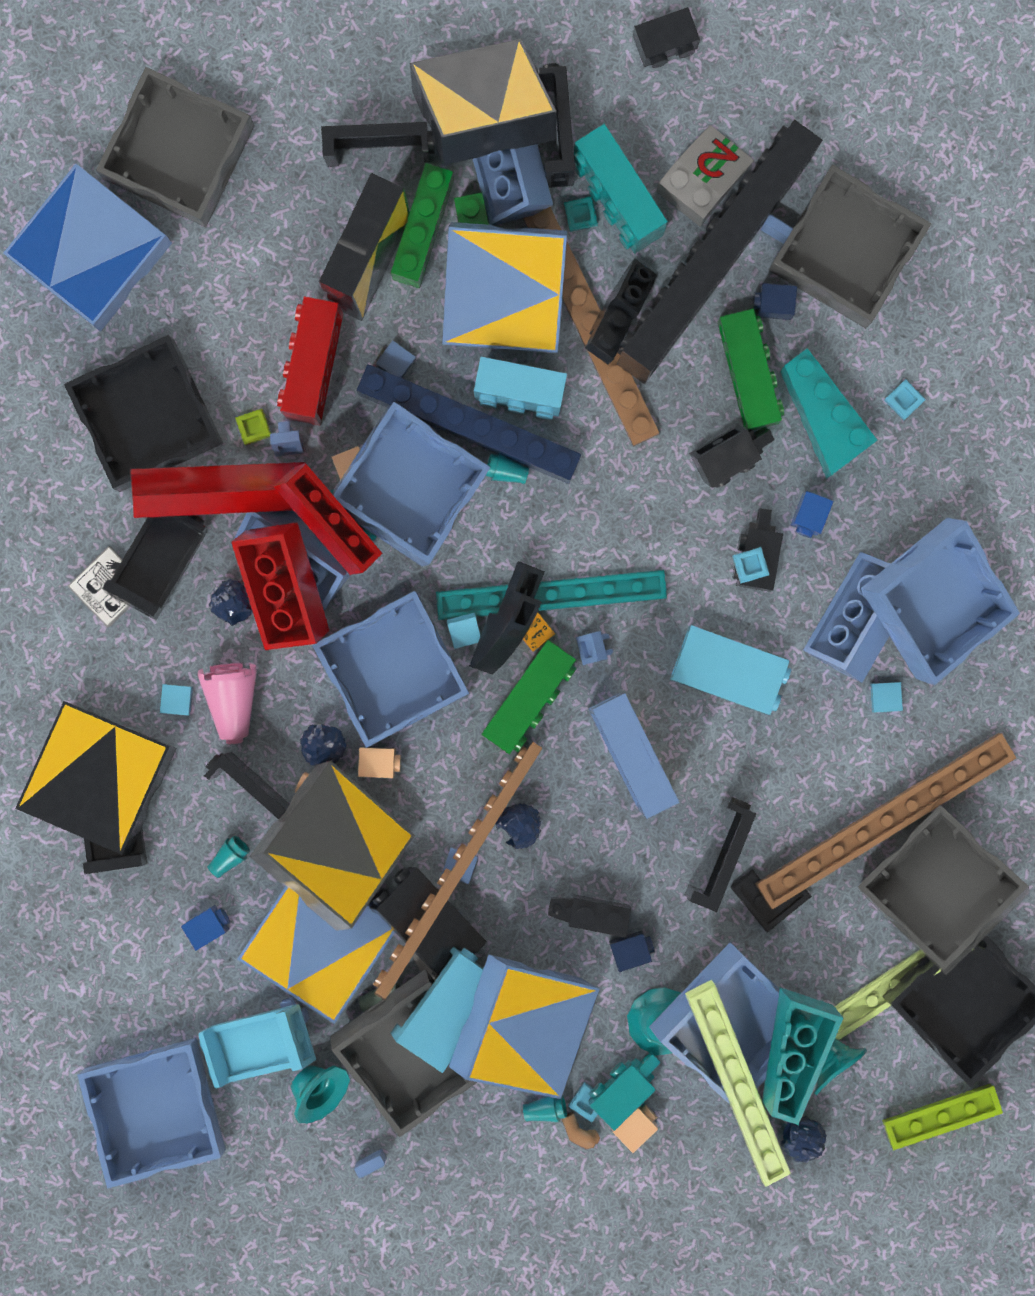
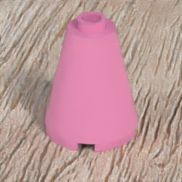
M230 663L209 666L210 672L205 674L203 669L198 671V679L219 738L226 740V744L242 743L243 738L249 735L257 673L256 665L249 663L250 669L243 668L242 663Z

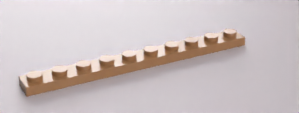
M551 207L533 216L523 218L527 228L561 230ZM566 242L562 300L586 347L591 336L589 332L600 313V309L568 242ZM587 350L633 447L659 435L655 422L632 375L617 365L620 355L617 353L614 360L607 365Z
M998 733L755 884L768 906L774 909L931 812L939 805H942L1015 760L1016 756L1003 734Z
M532 742L528 749L522 746L514 759L518 763L513 772L507 770L499 783L503 787L498 796L492 794L483 808L488 811L484 819L481 821L477 818L469 830L468 834L472 835L467 846L461 843L453 856V859L457 860L452 870L446 868L437 881L441 885L437 894H429L421 907L425 910V913L420 921L414 918L405 934L410 936L405 945H397L389 958L393 961V964L388 972L382 969L373 985L377 987L374 994L383 1000L387 998L542 750V747Z

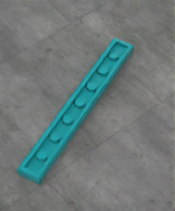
M664 570L542 581L535 596V599L542 601L538 611L667 599ZM508 585L437 591L438 620H448L475 613L476 617L488 616L489 613L497 615Z

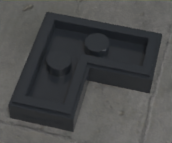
M753 869L730 887L767 933L812 897L805 889L774 909H771L755 884L761 879Z

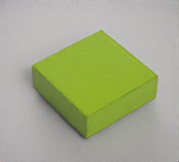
M263 409L235 417L245 446L270 437L271 431Z

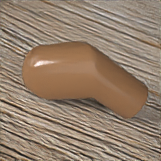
M574 1112L567 1114V1118L562 1119L568 1138L572 1143L584 1149L594 1148L599 1143V1133L594 1129L588 1131L581 1129Z

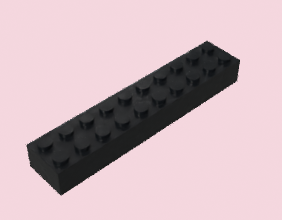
M795 119L788 128L785 125L782 126L770 148H766L759 157L753 171H749L744 177L736 194L730 196L723 206L720 215L715 217L709 224L702 238L704 242L698 240L685 261L686 265L681 262L671 276L672 279L668 283L670 287L668 288L664 285L655 297V302L651 306L653 310L646 309L638 320V324L634 329L636 333L629 332L622 341L617 352L620 355L617 365L643 384H646L758 233L768 216L772 214L812 160L823 141L820 137Z

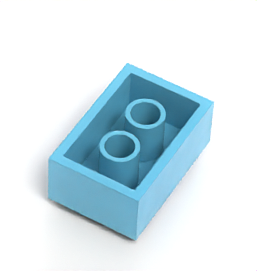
M480 357L474 387L475 400L480 401L479 405L486 408L496 409L498 404L508 406L507 411L512 413L524 414L525 410L536 412V417L552 420L553 416L559 417L567 374Z

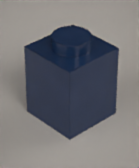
M763 283L759 288V292L755 291L753 296V309H757V316L761 318L791 320L795 315L797 286Z
M642 930L629 934L626 938L619 937L609 941L619 972L652 962L650 954L655 953L650 936L644 937Z

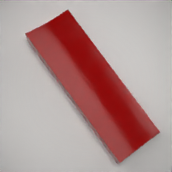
M306 462L130 469L134 518L292 511L293 509L273 486L293 467L306 464Z

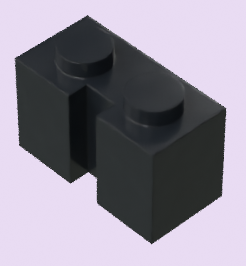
M689 7L636 25L633 30V38L644 67L652 65V68L661 67L668 62V57L674 55L679 56L680 59L689 57L695 53V49H698L700 42Z

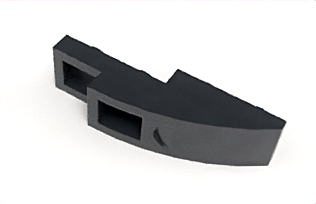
M634 259L618 281L589 332L591 336L585 349L607 365L614 360L633 319L640 313L657 277L656 273L637 259Z
M519 561L517 562L498 614L489 613L470 662V667L493 675L514 653L528 632L542 601L535 599L545 571Z

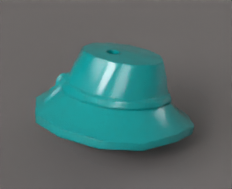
M667 987L648 989L634 1000L627 1019L629 1035L640 1049L649 1053L652 1052L656 1056L672 1054L659 1041L649 1026L681 992Z
M835 1038L816 1082L814 1094L817 1096L833 1078L861 1059L867 1052L866 1048L853 1049Z
M310 1065L296 1075L292 1081L291 1090L297 1103L294 1115L298 1123L308 1124L321 1120L338 1106L346 1094L350 1078L344 1068L333 1065L324 1069Z

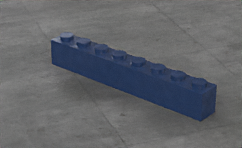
M367 364L356 390L359 396L385 407L395 402L434 428L496 454L500 453L517 463L567 484H570L581 458V454L369 364Z

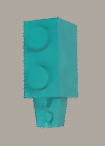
M650 1052L641 1061L635 1058L633 1061L628 1060L625 1064L623 1062L618 1063L610 1072L612 1077L604 1085L601 1082L598 1083L589 1093L591 1096L588 1100L590 1107L615 1131L656 1090L651 1083L654 1079V1075L651 1072L661 1061Z

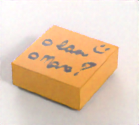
M537 612L523 640L534 652L554 636L555 633Z

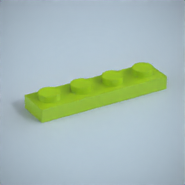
M990 1083L884 1119L882 1122L890 1146L894 1151L1003 1114L995 1087Z

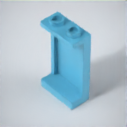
M691 625L688 627L670 680L759 711L765 715H771V712H776L779 707L782 695H779L778 692L781 684L787 683L791 668L788 667L789 660Z
M453 947L450 950L453 954L452 958L404 1025L396 1024L390 1032L397 1043L441 1073L444 1072L451 1062L462 1028L471 1013L474 995L484 969L476 963L478 957L466 948L459 951Z
M299 1004L212 1025L198 1034L200 1047L204 1052L208 1073L214 1088H220L230 1082L289 1068L292 1071L300 1070L316 1060Z

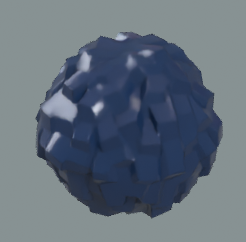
M229 579L222 581L220 586H216L213 589L214 592L211 595L209 607L211 608V613L215 614L218 618L234 626L239 622L249 619V616L253 614L244 583Z
M323 724L309 725L308 729L304 730L303 736L300 739L302 754L306 762L311 766L328 761L336 764L346 751L347 744H345V738H343L342 731L337 727H329Z
M525 803L505 807L495 823L497 830L502 828L511 837L506 844L511 845L515 849L528 848L533 845L541 832V818L538 815V810L534 809L532 805L528 806Z
M802 1116L799 1125L787 1122L783 1131L782 1139L784 1140L781 1141V1147L794 1161L807 1163L822 1156L825 1150L824 1143H826L827 1135L818 1121Z

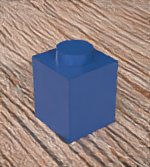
M809 491L804 492L790 526L796 528L795 532L807 538H812V535L817 536L821 534L834 501Z
M216 905L181 925V928L195 951L230 930L227 925L230 923V920L222 908L217 909Z

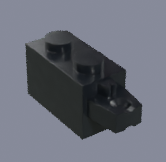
M738 424L689 454L704 483L711 488H718L729 483L730 478L739 472L745 473L753 469L755 463L762 460L760 456L763 453L762 448L775 439L767 427L753 432L752 429L747 430Z
M762 508L758 510L756 523L750 522L745 534H740L737 550L742 551V553L761 547L769 575L740 584L734 565L732 578L737 579L736 586L767 592L774 591L783 533L775 532L776 526L770 525L772 510Z
M573 894V898L551 897L548 916L568 922L569 927L625 938L627 936L631 915L630 905Z

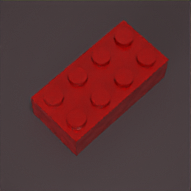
M304 296L302 304H298L296 307L295 321H298L296 333H291L289 349L293 351L291 360L285 362L283 378H287L284 390L280 389L277 399V406L281 407V413L288 420L321 426L344 316L339 303Z
M298 522L244 531L231 544L264 649L272 650L317 644L330 629Z

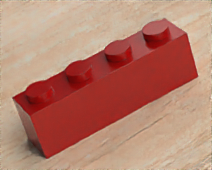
M307 464L293 467L273 486L349 575L364 573L383 554Z

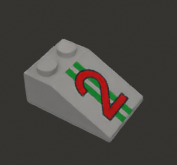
M709 125L659 181L656 192L701 227L754 160Z

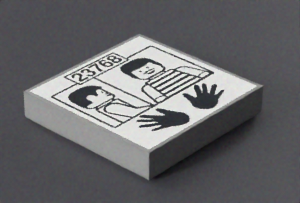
M110 546L68 585L106 627H110L130 608V606L106 594L102 589L107 579L111 580L123 560Z

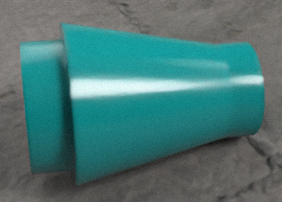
M500 453L498 455L491 454L487 462L490 469L485 476L491 477V481L525 484L529 468L518 464Z
M233 836L231 839L227 838L207 868L215 877L220 878L224 873L245 861L250 849L237 836Z
M562 1095L561 1099L545 1096L531 1103L523 1104L525 1121L560 1122L561 1119L567 1118L564 1096Z

